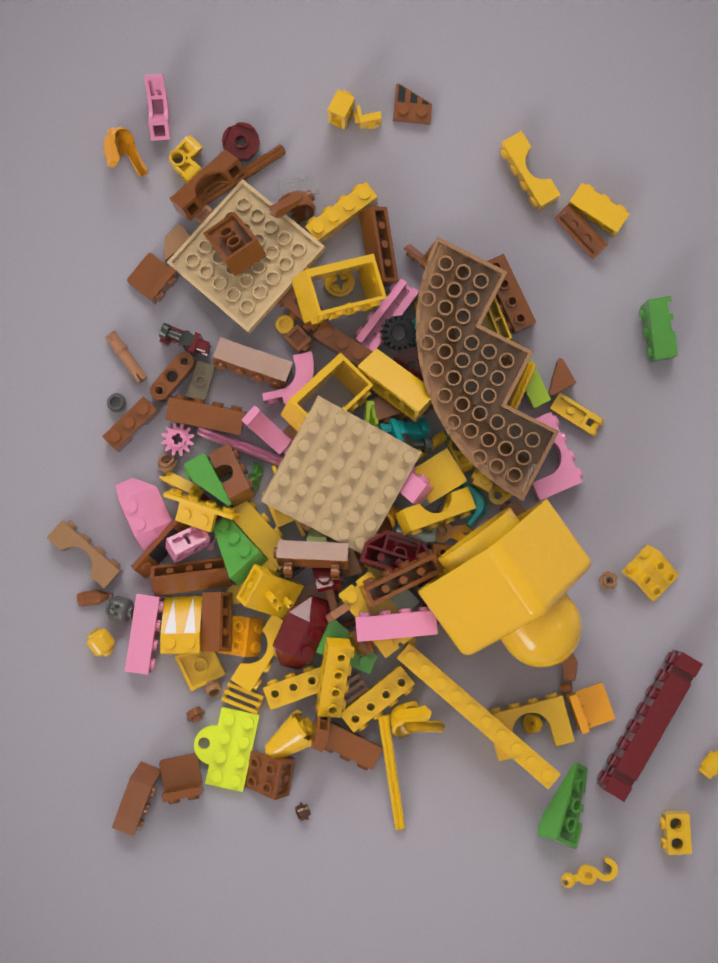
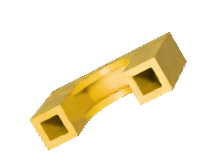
M556 692L545 694L546 698L538 699V697L529 698L527 703L519 704V702L510 703L508 708L501 709L500 707L489 709V712L511 731H513L514 723L520 716L526 713L540 714L548 723L552 742L555 746L575 742L563 696ZM493 742L499 761L511 759L506 752Z

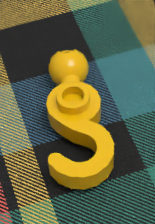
M605 856L603 860L611 866L609 873L603 874L594 866L583 864L578 868L577 874L564 873L561 876V884L566 888H572L578 881L584 885H592L597 880V877L605 882L611 881L617 876L618 866L612 858Z

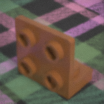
M256 750L251 751L245 787L273 800L289 796L295 758L287 756L277 760Z

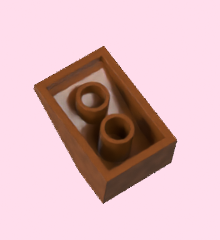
M235 212L203 232L234 277L267 256L258 239Z

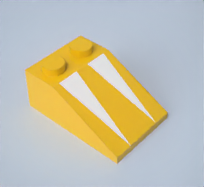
M172 596L164 598L160 654H203V651H201L202 596Z

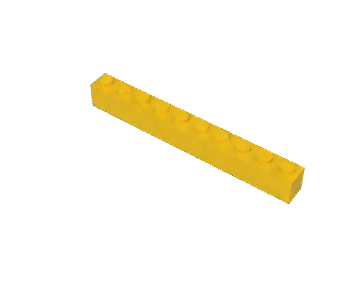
M410 642L396 656L400 662L547 789L561 775L558 770Z

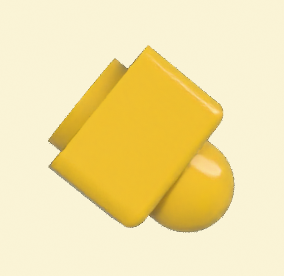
M546 498L519 516H516L511 508H507L473 530L438 558L444 567L443 572L436 575L418 590L419 595L462 654H474L501 640L508 651L522 663L533 667H550L566 660L579 644L582 633V621L576 605L566 592L588 571L591 560Z

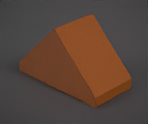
M559 358L555 364L548 390L550 398L576 383L562 358Z

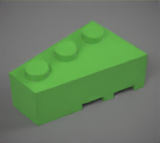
M671 296L649 299L639 310V319L643 321L644 325L642 329L643 338L647 340L648 345L646 347V354L651 362L673 359L678 356L676 334L672 330L671 320H674L673 313L669 314L668 302H672Z
M223 517L215 524L214 533L229 578L240 586L246 580L254 564L262 566L268 559L234 520Z
M335 619L328 622L327 620V627L316 653L324 654L326 637L350 639L351 646L354 647V658H350L351 667L370 674L377 659L376 653L362 641L357 642V637Z

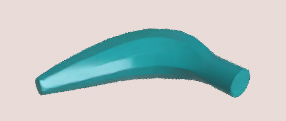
M465 482L459 487L461 489L469 488L476 505V509L472 511L470 517L465 522L471 528L485 514L487 504L483 494L476 487Z

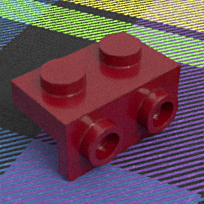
M312 567L318 593L337 588L338 593L342 592L341 585L344 584L341 573L339 580H331V568Z

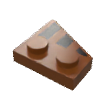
M396 83L393 121L430 125L432 103L401 84Z

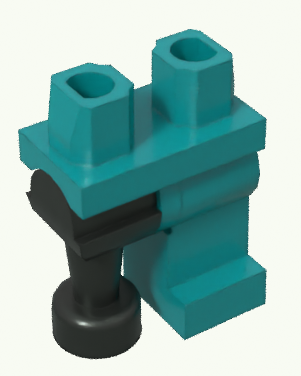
M390 418L388 424L379 425V429L413 448L421 449L423 453L432 452L433 441L431 438H428L430 427L426 418H419L418 422H405L404 420Z

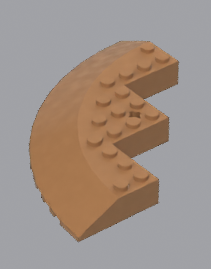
M437 237L427 259L420 284L416 310V341L425 388L438 418L462 454L492 482L524 501L559 431L506 405L533 354V351L481 325L507 275V271ZM508 356L511 365L507 364L504 366L501 358L505 359Z

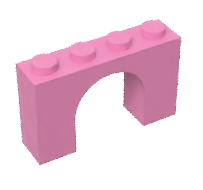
M552 412L535 418L559 431L553 443V447L558 453L557 468L551 475L537 480L531 485L537 501L582 483L581 478H583L579 467L576 468L573 462L575 460L573 452L571 450L568 451L565 444L567 443L565 434L563 432L560 433L558 428L560 425L556 415H552Z

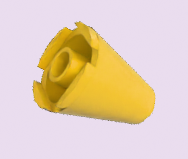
M300 710L292 712L265 744V754L278 760L311 747V720L308 717L304 719L301 716L303 712Z

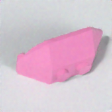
M131 478L115 485L120 505L133 534L143 551H145L172 522V519L157 486Z

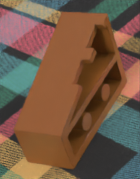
M142 761L139 763L127 784L112 825L113 829L130 836H134L137 830L141 831L145 819L142 818L144 814L147 815L151 806L149 801L154 797L157 790L156 784L161 774L159 768Z

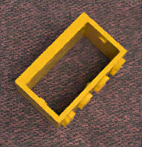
M374 254L306 269L291 279L304 323L311 322L312 325L321 323L326 319L334 320L342 315L350 316L356 314L357 311L362 310V312L372 310L373 307L381 305V301L387 299ZM357 271L366 300L354 303L349 302L342 306L321 311L312 282Z
M339 353L285 405L280 415L297 432L308 414L301 406L333 376L355 396L351 402L342 407V409L351 414H354V411L360 408L372 394L370 390L374 384L342 353Z

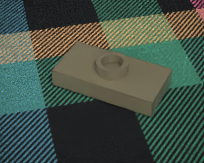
M197 360L186 397L191 399L201 398L205 399L206 402L216 369L215 365Z

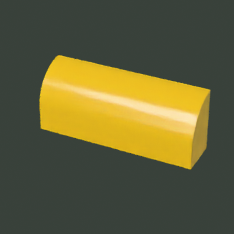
M377 348L358 365L357 369L374 384L371 390L416 422L431 405V399L424 382Z

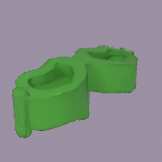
M254 462L251 475H248V478H251L255 486L252 491L258 489V478L263 474L261 464Z

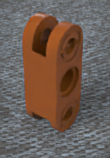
M188 352L179 353L150 387V394L156 401H168L169 397H172L194 371L196 361ZM188 361V364L183 365V362ZM171 373H177L178 375L177 380L174 382L169 381ZM163 389V393L158 394L159 390Z

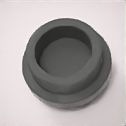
M119 393L110 395L107 400V406L113 412L123 411L127 404L125 397Z

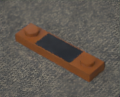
M175 517L131 565L133 570L146 579L150 575L151 566L159 565L169 554L165 548L166 539L191 527L190 525L176 521Z

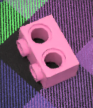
M191 526L167 538L165 548L173 562L177 563L209 547L210 537L205 530Z

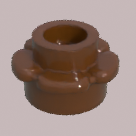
M300 802L298 806H295L296 814L300 821L305 819L308 821V816L311 815L310 809L307 804L303 805Z

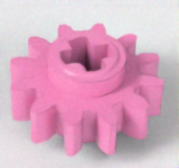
M173 423V429L166 427L168 433L161 434L166 438L161 444L168 445L165 448L166 452L172 449V456L179 452V455L183 457L184 450L188 453L191 452L188 448L189 445L195 446L191 439L195 438V435H189L192 430L190 427L184 430L185 424H181L178 428V425ZM180 435L183 440L177 444L174 438Z

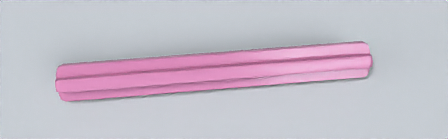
M199 427L197 430V435L221 445L229 443L232 449L236 448L237 451L277 466L280 465L284 458L211 429Z

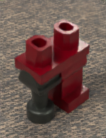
M167 323L162 325L159 337H161L159 342L162 345L168 347L170 342L174 343L196 357L198 353L208 357L212 347L210 342L204 340L200 333L195 332L193 335L188 330L183 331Z

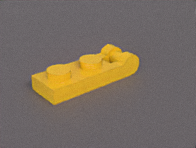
M560 392L549 410L580 428L591 437H595L597 434L596 430L604 423L602 418ZM588 419L592 420L590 426L586 424Z

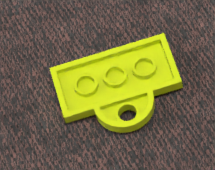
M222 706L218 725L207 726L197 734L194 741L195 753L202 762L209 764L205 784L241 792L244 791L250 753L253 750L260 714L256 715L251 712ZM203 737L207 738L210 742L207 748H202L199 745V740Z

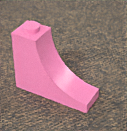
M254 405L242 419L243 423L280 456L283 453L286 454L292 440Z

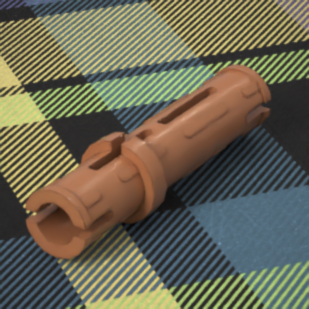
M112 331L109 333V336L106 335L105 339L114 349V354L120 357L137 383L140 384L146 380L148 376L143 372L128 351V346L123 344L116 332Z

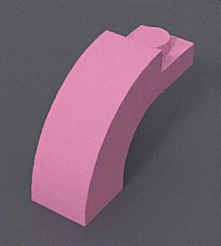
M164 74L145 75L144 81L148 99V123L151 141L170 139V111Z

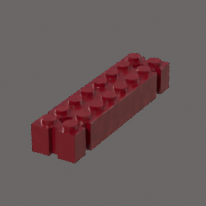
M677 650L668 652L664 659V662H666L664 669L660 668L655 674L656 680L653 686L650 685L647 688L645 700L643 703L640 702L635 710L637 714L634 719L629 720L626 725L627 731L625 735L620 736L616 743L617 749L607 758L606 763L609 764L606 770L602 769L597 776V784L603 790L623 802L627 799L632 790V785L637 781L691 686L693 678L697 676L703 665L684 652Z

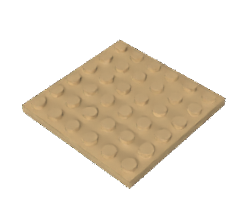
M242 179L167 261V264L250 334L293 286L291 279L302 271L309 269L326 250V247L286 214L280 218L271 216L270 206L273 203ZM233 212L238 215L258 239L267 255L236 277L230 272L203 234V232Z
M318 395L260 501L340 543H349V548L362 553L364 542L375 537L422 452Z

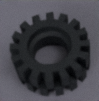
M392 316L386 319L385 324L381 326L383 327L382 330H380V333H382L380 338L384 341L383 344L393 350L410 348V345L415 343L413 340L416 339L415 323H412V320L406 318V316ZM398 325L402 326L405 330L404 338L399 341L395 340L392 336L393 328Z

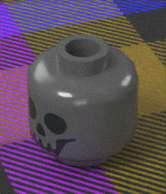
M114 596L107 601L105 613L112 621L126 623L130 618H133V602L129 598Z

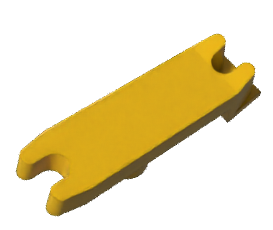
M163 471L166 475L165 477L159 476L164 483L187 494L201 497L205 491L195 483L170 471Z

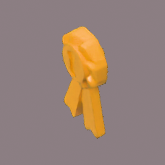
M442 522L435 529V542L443 543L449 538L460 541L467 536L462 533H471L472 530L466 524L451 527L450 524L445 525Z

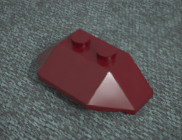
M385 530L364 542L359 561L380 571L390 568L394 570L399 567V563L405 560L411 562L416 559L415 556L425 551L427 553L430 552L423 541ZM432 577V578H430V579H428V580H426V581H423V582H424V583H428V582H429L431 579H433L434 577Z
M310 595L306 600L287 611L273 643V648L280 665L299 670L312 661L327 627L326 615L328 614L329 603L327 600Z

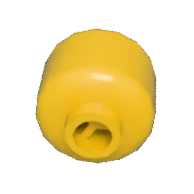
M98 627L87 635L86 644L95 656L103 655L106 657L114 651L113 646L116 641L107 629H100Z

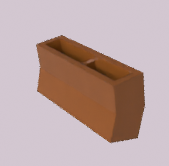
M316 715L312 723L311 748L323 752L328 743L330 717H318Z

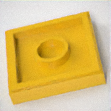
M203 651V654L175 656L191 692L206 685L210 680H216L226 675L216 652Z

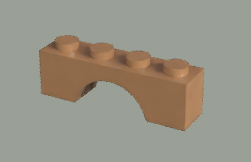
M62 520L47 536V539L62 551L73 547L86 551L92 562L90 577L104 589L109 588L123 572L119 568L121 564L112 558L110 560L105 556L107 552L100 546L95 547L91 543L92 539L87 534H80L77 531L78 527L72 521Z

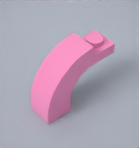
M312 351L293 355L296 373L292 383L286 388L262 393L264 403L275 405L283 399L284 405H286L288 400L314 377L315 366Z

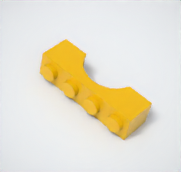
M520 131L502 142L500 153L503 159H507L510 163L509 167L514 176L517 175L519 178L521 189L528 193L531 205L540 211L556 202L560 197V193L551 179L536 178L528 171L525 159L531 149V145L523 132Z
M466 487L445 496L444 506L440 513L429 512L420 504H416L402 509L395 515L403 535L411 534L416 536L423 532L422 529L428 528V531L439 527V523L444 522L446 525L454 522L456 517L460 516V519L470 516L471 511L476 509V505L469 488Z
M271 615L262 629L268 641L265 655L256 662H241L230 680L249 692L252 689L257 690L262 682L260 676L263 672L267 674L273 665L270 662L273 656L277 657L273 643L284 620L283 618Z

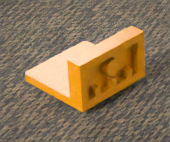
M600 682L566 694L578 731L581 734L590 732L589 728L615 719L603 683Z

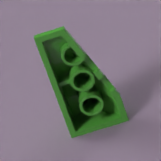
M576 762L573 763L543 813L538 825L537 835L577 849L582 831V823H579L580 812L584 810V805H581V796L585 793L586 767Z

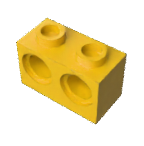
M337 90L327 109L328 122L346 130L353 112H355V97L350 92Z
M685 810L662 811V817L659 818L660 829H663V837L660 839L661 848L668 855L692 854L690 814ZM677 818L678 824L675 827H671V820ZM679 838V844L672 847L673 839Z

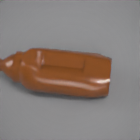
M101 590L84 591L77 594V603L82 607L99 605L114 595L113 593L109 594Z

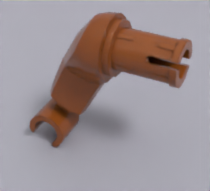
M574 653L560 663L563 670L562 678L566 679V683L560 684L562 694L570 693L573 690L571 681H575L578 667Z

